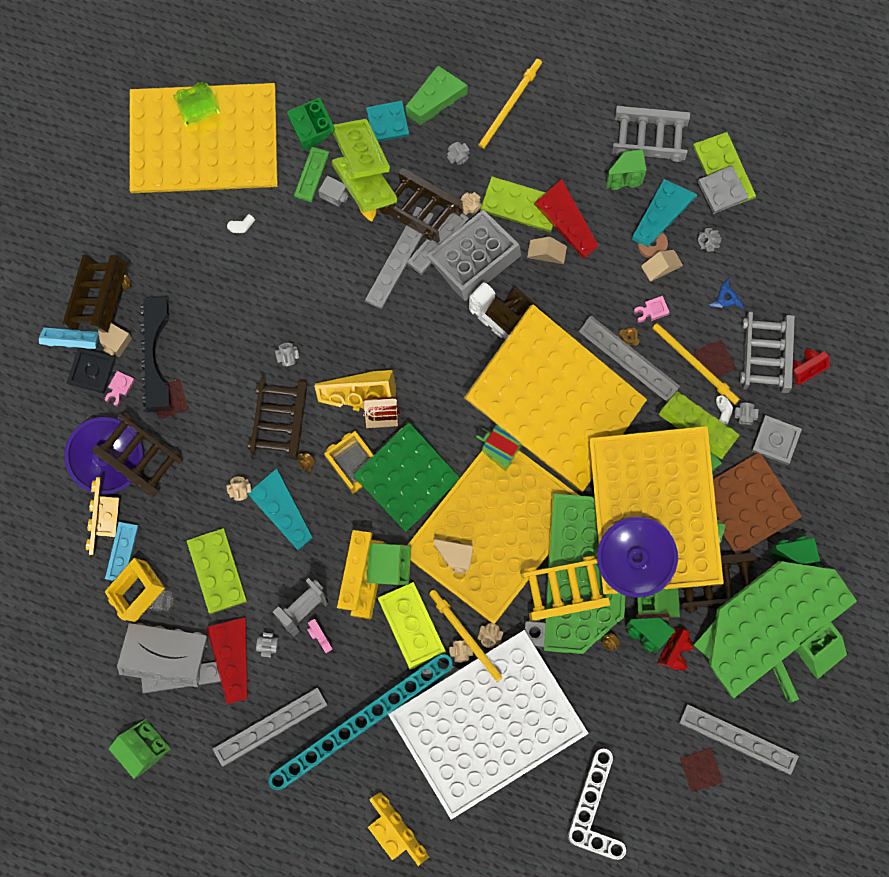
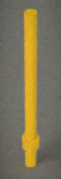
M536 59L530 69L526 70L523 75L524 78L478 146L484 149L528 83L532 82L535 78L536 72L542 64L540 59Z
M658 323L652 327L654 331L709 380L721 395H725L734 405L740 401L725 382L722 383Z
M432 590L429 595L437 604L436 608L440 613H444L494 680L499 682L503 678L450 610L448 602L443 600L436 590Z

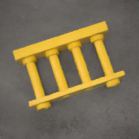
M353 530L337 608L352 610L351 616L372 619L378 584L367 583L368 553L370 543H386L371 540V532Z
M594 556L583 558V562L542 570H537V567L525 569L526 573L521 574V578L529 577L535 606L533 612L529 613L530 621L609 606V597L603 598L600 595L594 564H598L597 559ZM587 567L593 596L591 601L584 602L581 599L575 568ZM567 570L573 596L572 605L565 606L564 602L561 601L556 576L557 571ZM548 573L554 604H552V609L545 610V606H542L536 575Z

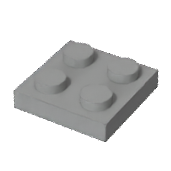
M733 166L698 180V184L713 214L748 199Z
M765 415L752 452L760 453L762 456L789 465L802 429Z

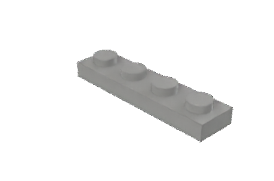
M454 213L450 214L438 229L439 243L426 239L407 261V264L422 275L432 264L426 255L466 224L469 218L464 214H461L460 217Z
M215 662L201 664L198 674V685L220 682ZM141 678L143 693L190 687Z

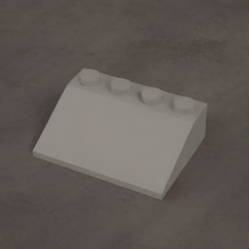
M482 210L426 256L451 288L466 301L483 282L487 284L522 255L520 245L489 214Z

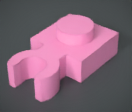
M663 296L645 302V308L637 307L634 309V314L638 312L643 314L642 317L637 319L638 323L645 321L646 317H650L651 321L670 313Z
M117 371L108 387L112 392L106 395L105 401L109 402L114 397L116 398L114 406L117 407L120 404V396H127L135 381L134 378Z
M313 619L308 622L310 628L307 630L312 639H318L325 653L333 650L316 620Z

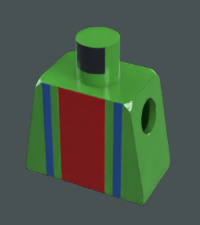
M498 425L494 427L491 433L481 428L476 438L485 442L482 452L504 471H507L522 446L521 443Z

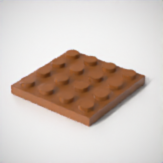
M760 453L753 455L713 479L717 520L721 521V524H725L723 538L734 554L743 553L802 517Z

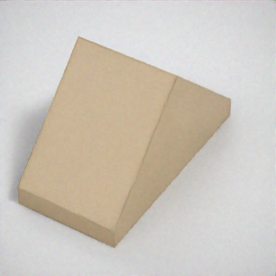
M551 237L530 240L527 258L564 264L567 246Z
M674 250L658 252L641 267L651 282L683 265Z

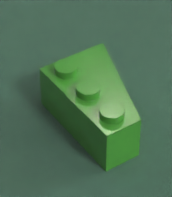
M437 66L406 105V115L422 125L440 113L444 108L454 104L461 97L468 94V85L440 66Z

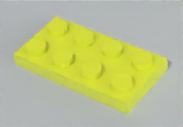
M414 582L378 598L409 669L433 660L441 654H446Z

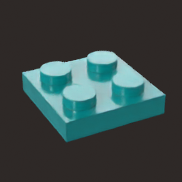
M402 101L366 107L369 124L378 142L409 136Z

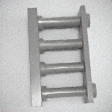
M617 106L615 120L620 122L619 144H613V154L621 157L625 151L643 149L644 156L668 158L674 162L686 159L687 150L681 149L682 129L684 126H688L690 112ZM630 121L639 124L637 145L626 144L627 127ZM655 123L657 125L655 147L644 146L646 124ZM665 125H674L675 127L674 149L663 148Z
M749 312L747 317L743 318L742 329H746L744 372L740 374V383L743 384V389L747 390L750 382L776 384L778 387H781V393H789L792 389L795 316L787 315L781 323L753 321V312ZM752 328L780 330V332H783V339H780V341L752 339ZM751 346L779 348V350H782V357L779 359L751 357ZM750 364L778 366L782 369V373L779 377L750 375Z
M309 578L306 580L309 589L290 607L282 610L278 606L273 611L279 622L293 637L299 632L297 628L298 623L320 602L325 607L328 605L326 601L328 597L321 591L323 587L316 580L313 582Z

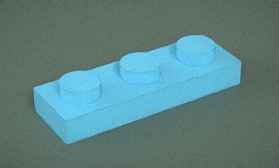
M43 328L39 336V344L66 346L69 348L96 349L100 340L98 332Z
M118 523L106 572V580L114 581L131 562L139 529L138 525Z

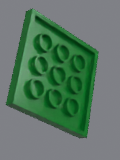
M409 422L352 475L404 532L414 525L460 479Z

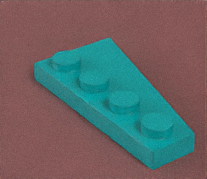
M664 179L636 229L632 240L649 248L664 230L675 221V218L696 199L697 194Z
M277 468L254 487L252 492L247 493L298 551L313 539Z

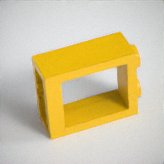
M133 558L106 589L105 594L109 598V603L117 610L119 618L124 621L136 622L165 587L146 561ZM139 577L146 588L129 606L123 595Z

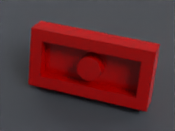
M805 349L807 362L793 361L792 373L794 381L798 386L830 367L829 355L825 351L820 354L815 350Z
M674 628L675 632L669 638L657 663L675 670L688 669V666L680 652L693 650V643L688 631Z

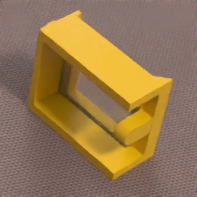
M356 431L352 434H346L341 439V442L336 445L332 444L324 453L328 462L352 494L362 488L352 475L373 456Z

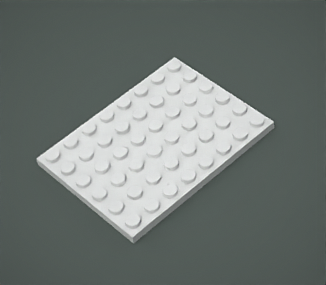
M525 630L485 654L503 678L499 682L494 680L481 661L477 659L388 714L450 819L458 816L588 734Z

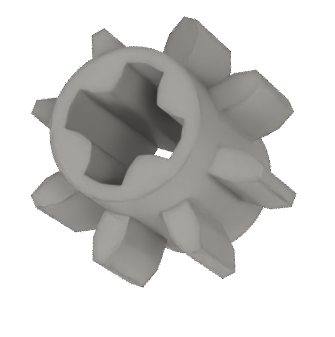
M455 142L449 146L447 158L451 164L456 162L457 165H461L469 159L470 149L466 143L461 145L459 142Z
M705 228V232L699 233L698 242L701 249H706L707 252L714 251V248L720 247L719 244L722 238L718 234V230Z
M283 343L279 345V350H275L277 362H281L283 366H291L296 363L295 359L299 358L297 346L293 347L292 343Z
M741 403L740 408L736 407L735 418L739 419L740 424L752 425L753 420L758 419L759 409H754V404Z
M263 633V637L257 638L256 651L261 652L263 657H271V653L277 652L278 638H273V633Z

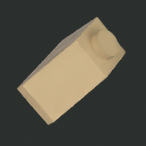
M112 323L108 333H102L98 330L100 343L104 347L103 351L111 356L115 354L120 357L132 340L129 333Z
M434 539V548L448 568L453 570V573L464 575L465 572L469 573L473 546Z

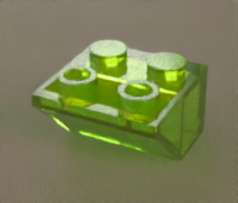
M207 82L196 83L193 85V88L178 90L173 95L186 126L220 113L213 92Z

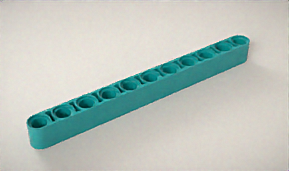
M445 654L437 656L270 775V787L274 790L286 788L440 679L452 669L453 663L451 658ZM445 658L449 661L447 669H440L438 667L440 659ZM425 670H430L433 673V677L429 681L422 679V673ZM408 682L416 683V690L412 693L407 692L405 689ZM393 693H397L400 696V701L397 704H391L389 701V697ZM376 705L383 707V714L380 716L373 714V708ZM361 716H364L367 720V724L363 728H359L356 724L357 719ZM343 728L350 730V737L346 740L340 737V731ZM326 740H331L334 743L331 751H326L323 747ZM311 751L317 754V760L314 763H310L307 760V755ZM294 763L300 766V772L297 775L292 774L290 771ZM277 775H281L284 779V783L280 787L274 784V778Z

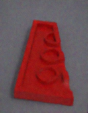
M562 179L534 203L583 259L598 247L595 238Z
M245 617L206 628L226 705L247 699Z

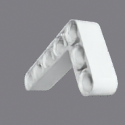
M483 282L470 295L469 310L472 314L475 313L479 316L478 319L486 326L489 325L495 334L506 340L509 335L485 314L493 300H495V292L488 284Z
M600 749L593 756L568 832V840L575 846L618 860L622 859L626 854L625 845L618 840L590 831L613 761L612 753L609 750ZM599 753H605L608 756L606 764H601L598 761ZM594 772L601 774L602 780L600 783L592 781L591 775ZM591 791L595 794L596 798L593 803L585 800L586 792ZM581 811H586L589 814V820L585 823L579 820L578 816ZM575 830L581 831L583 839L580 842H575L572 839V833ZM595 837L600 838L602 841V846L599 849L592 847L591 842ZM614 844L621 847L619 856H614L611 853V847Z

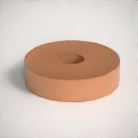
M662 233L655 240L656 245L649 248L638 243V250L644 257L651 259L658 252L666 251L668 246L667 237Z

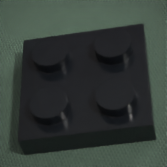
M78 347L67 384L104 394L116 358Z

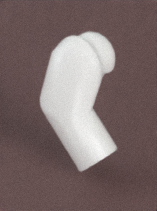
M248 214L243 221H229L227 228L233 233H245L255 219Z
M720 395L716 398L717 406L721 411L719 421L723 424H728L733 407L725 396Z

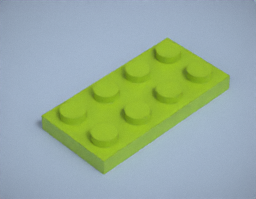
M367 119L334 124V137L354 179L389 172L390 166Z
M728 132L693 144L694 151L706 176L733 166L748 196L746 201L756 197Z
M344 156L332 160L333 168L363 213L397 203V196L382 174L354 179Z
M491 177L480 212L484 210L487 214L550 233L553 228L550 221L534 205L545 192Z
M678 391L658 414L678 429L708 426L710 451L720 459H723L740 436L733 429L720 422L716 417H713Z
M223 528L187 540L209 614L246 603V596L225 529Z

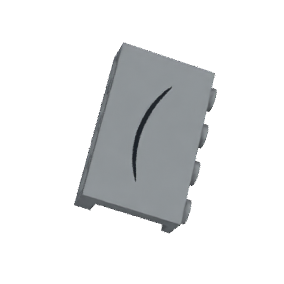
M129 623L117 665L119 675L198 687V674L205 647L208 646L207 636L199 632L187 633L180 629L168 630L161 626L149 627L142 623Z

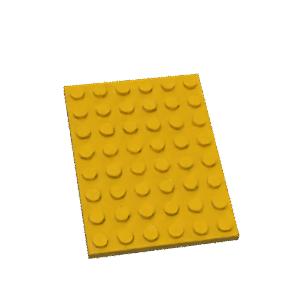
M275 83L130 89V193L278 187Z
M530 305L464 397L579 491H584L593 478L590 438L623 435L647 401L644 396L534 305Z
M708 426L590 438L599 544L606 531L615 523L631 517L649 518L660 523L669 531L678 550V566L675 575L664 589L724 584ZM602 577L603 594H618Z
M481 451L408 543V546H411L410 561L490 623L495 624L529 581V577L521 578V574L526 573L525 569L537 567L538 569L549 555L553 494L580 495L521 451L517 452L507 471H504ZM434 539L473 546L469 573L465 572L464 575L453 573V570L448 568L434 548Z

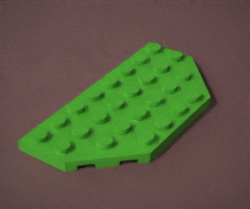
M553 494L548 568L583 562V558L594 556L597 559L599 540L595 499L589 496ZM594 564L600 595L603 598L609 597L610 605L545 618L543 651L583 654L624 618L625 595L620 593L603 594L602 575L598 564ZM587 567L575 568L581 599L584 602L591 601L593 596ZM567 570L557 571L556 576L561 601L564 602L565 606L572 605L573 596ZM548 574L545 610L552 609V604H554Z
M778 561L717 609V622L713 633V648L709 659V667L729 695L735 698L800 647L801 643L820 628L828 625L856 603L857 600L835 569Z

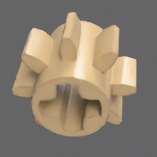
M467 192L461 197L460 200L463 201V213L465 215L468 213L474 215L481 208V197L475 192L469 194Z
M234 477L230 480L231 485H226L230 498L233 497L237 501L246 499L248 497L247 493L252 492L248 479L245 480L243 477Z
M488 623L486 627L481 626L478 639L481 640L483 646L493 648L495 645H500L503 632L500 631L499 626L496 624Z
M465 641L453 642V647H449L450 658L454 657V662L469 661V656H473V651Z

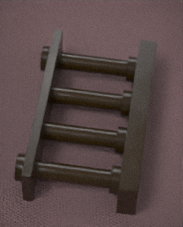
M402 167L398 172L400 184L394 190L397 198L406 188H410L415 193L401 209L391 204L378 208V210L382 214L389 215L421 233L427 240L439 243L438 229L450 214L454 213L460 217L464 212L463 201ZM424 196L430 200L416 218L408 214L420 197ZM436 205L445 208L432 226L422 222Z
M82 255L62 325L71 330H78L80 323L90 324V326L102 333H108L128 262L117 255H110L108 264H97L98 262ZM95 271H105L103 281H92ZM90 288L100 289L98 299L87 298ZM85 306H95L93 316H82Z
M516 287L513 288L505 300L506 303L496 298L485 312L508 335L515 328L530 305L536 306L548 316ZM511 308H513L515 311H517L520 315L517 316V315L511 310Z
M261 377L260 383L256 384L258 399L252 438L248 439V449L255 456L257 448L286 451L290 459L297 460L307 383L298 381V387H294V389L266 386L265 378ZM265 393L296 398V403L292 407L263 404ZM262 412L290 414L293 417V424L261 422ZM259 430L288 433V435H291V439L287 444L258 441Z
M126 413L124 415L119 414L117 418L121 421L103 445H95L90 452L154 498L159 492L156 489V484L174 461L177 464L183 461L179 458L181 455L174 449L169 451L133 423L134 419ZM128 426L137 434L120 456L114 458L109 454V449ZM144 438L152 446L136 467H132L130 470L125 466V461ZM160 450L168 457L150 480H143L140 477L142 470L156 452Z
M744 553L721 556L726 599L714 600L712 585L704 586L706 601L694 602L693 588L687 587L685 588L687 603H682L680 610L686 609V612L698 611L697 608L721 606L733 597L729 571L731 565H738L741 568L743 587L745 588L751 583L749 567L750 563L755 561V554Z

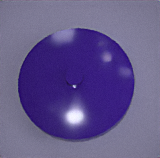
M109 417L90 419L80 424L67 440L64 451L67 472L79 487L88 492H91L92 480L96 481V477H101L100 494H112L121 491L132 483L90 452L95 445L100 446L106 442L120 424V420ZM127 426L109 449V454L114 458L116 456L119 457L136 433ZM139 442L125 461V466L130 470L132 467L135 468L143 458L141 442Z
M644 517L626 518L611 526L602 537L597 552L598 567L606 583L618 593L634 598L648 597L664 589L674 577L678 566V550L672 535L660 523Z

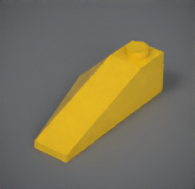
M393 370L373 371L315 384L318 402L338 407L346 404L353 406L355 411H359L360 408L365 409L364 401L396 399V384ZM396 405L374 407V410L373 407H370L368 410H371V412L374 410H396ZM396 411L375 412L374 415H394Z

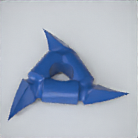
M730 278L721 287L718 301L708 304L714 307H726L736 304L745 310L741 299L729 288ZM729 295L731 299L726 300L724 296Z

